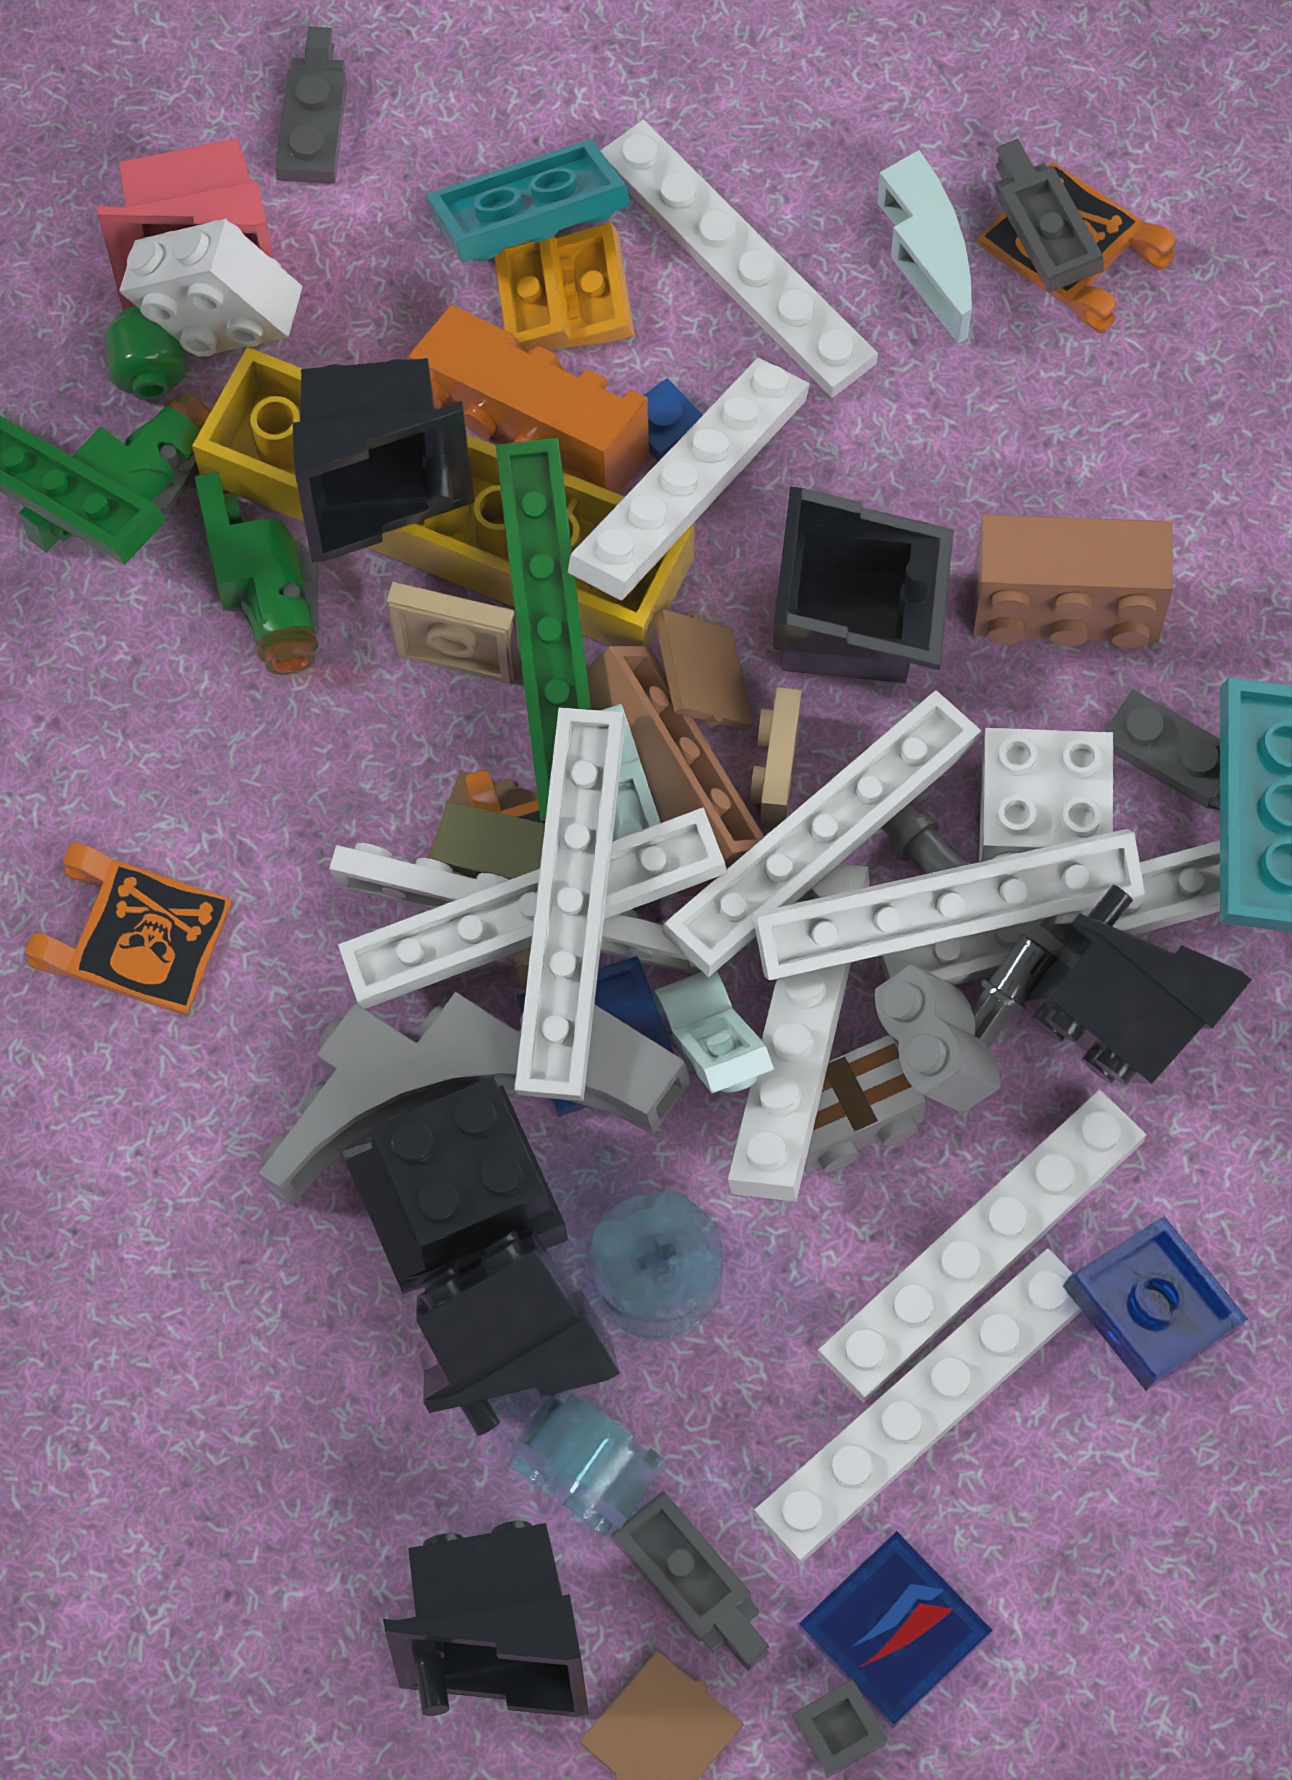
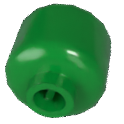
M137 306L125 309L119 313L116 320L105 331L104 343L111 382L119 390L134 394L136 398L141 400H155L165 396L185 376L187 371L186 357L180 342L158 323L146 318Z

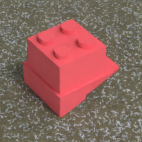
M238 138L121 161L119 164L125 207L96 206L123 311L136 306L119 292L127 267V258L135 240L226 219L240 228L243 235L267 256L274 259L257 180L250 181Z

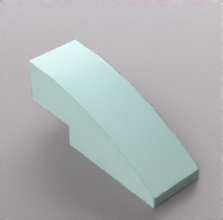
M920 150L880 172L877 203L895 225L893 227L891 258L959 344L968 338L972 310L971 275L966 245L955 210L939 178Z

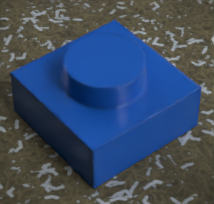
M668 378L643 395L648 398L649 453L658 462L703 416Z

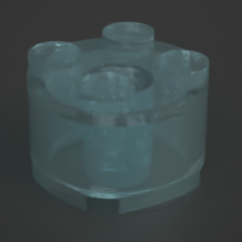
M675 1191L636 1195L612 1208L594 1229L590 1247L592 1290L596 1303L605 1318L623 1332L626 1331L632 1335L646 1338V1340L657 1342L671 1341L694 1332L707 1321L720 1297L724 1264L721 1237L711 1218L699 1206L691 1202L687 1196ZM657 1259L660 1264L668 1263V1273L658 1276L653 1267L646 1268V1262Z
M567 1391L547 1396L509 1451L514 1457L507 1466L550 1499H552L558 1489L565 1492L568 1496L562 1505L587 1526L603 1537H606L612 1527L618 1530L623 1527L667 1462L653 1449L650 1448L647 1452L633 1442L635 1436L596 1407L575 1393L570 1395Z

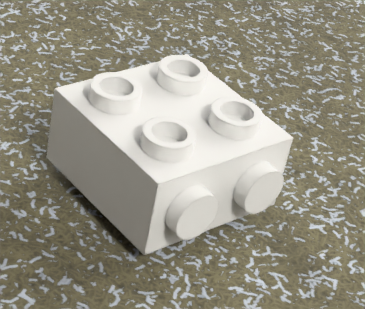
M226 219L135 240L127 258V267L119 292L135 304L146 318L158 323L176 338L186 351L200 357L212 356L215 353L243 347H254L261 343L288 338L303 286L282 269L275 259L267 256L243 235L240 228Z
M985 728L981 750L979 862L1113 832V732Z

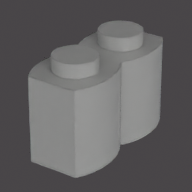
M910 964L875 989V1005L879 1019L886 1031L899 1041L900 1064L905 1077L915 1090L937 1102L965 1113L1000 1089V1075L995 1057L989 1047L975 1036V1019L972 1008L965 995L957 987Z

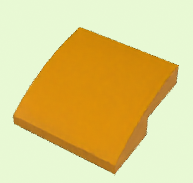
M612 222L558 238L553 236L540 242L526 241L502 249L501 253L494 257L504 328L514 335L519 343V349L529 352L530 349L540 346L546 350L607 343L635 336L620 237Z

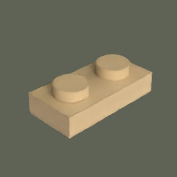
M777 687L774 710L763 708L761 710L757 746L769 747L766 767L754 766L750 793V803L761 804L760 826L776 828L787 818L800 720L802 690Z

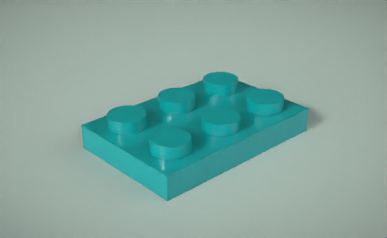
M592 139L425 194L431 216L462 263L470 260L485 261L499 255L502 249L526 241H544L555 236L558 230L582 222H600L612 216L614 211L631 206L625 182Z

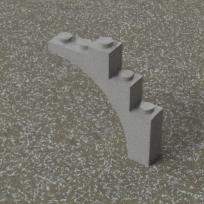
M455 992L444 1007L438 1005L428 1014L420 1028L419 1037L421 1039L416 1043L354 1003L344 1018L339 1016L327 1026L319 1041L320 1050L316 1056L330 1078L326 1083L323 1081L317 1083L309 1091L301 1106V1117L287 1135L282 1133L270 1143L263 1155V1167L258 1174L272 1194L292 1206L328 1166L343 1156L341 1150L354 1147L370 1136V1128L491 1076H494L498 1087L504 1086L507 1095H517L515 1092V1082L522 1028L519 1032ZM594 1004L584 1101H568L610 1112L654 1135L691 1083L685 1061ZM523 1014L520 1019V1027H522Z

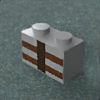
M891 1035L828 1062L804 1167L805 1173L821 1166L824 1172L827 1173L839 1170L855 1161L860 1155L858 1150L881 1140L884 1146H891L904 1141L917 1132V1124L923 1121L926 1100L921 1093L912 1087L905 1077L900 1064L899 1047Z

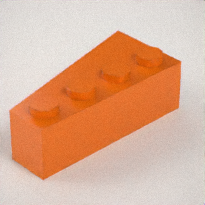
M450 305L408 356V360L428 358L435 408H441L442 405L448 406L462 401L465 426L483 439H489L493 436L502 443L507 444L558 438L562 472L619 494L649 456L648 398L631 389L621 398L605 390L608 385L605 377L588 369H585L577 377L565 370L560 364L557 354L540 346L530 349L527 353L519 349V343L512 333L454 305Z

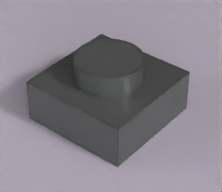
M853 1679L799 1709L792 1715L793 1721L827 1779L885 1746L888 1741Z

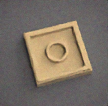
M392 582L386 603L397 657L509 684L511 681H515L520 658L514 610Z

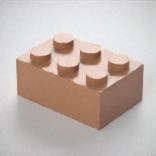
M982 514L974 567L973 636L988 637L990 641L999 644H1013L1022 641L1024 638L1050 639L1052 643L1060 646H1077L1083 644L1086 640L1112 641L1114 645L1127 649L1140 648L1148 643H1159L1173 591V521Z

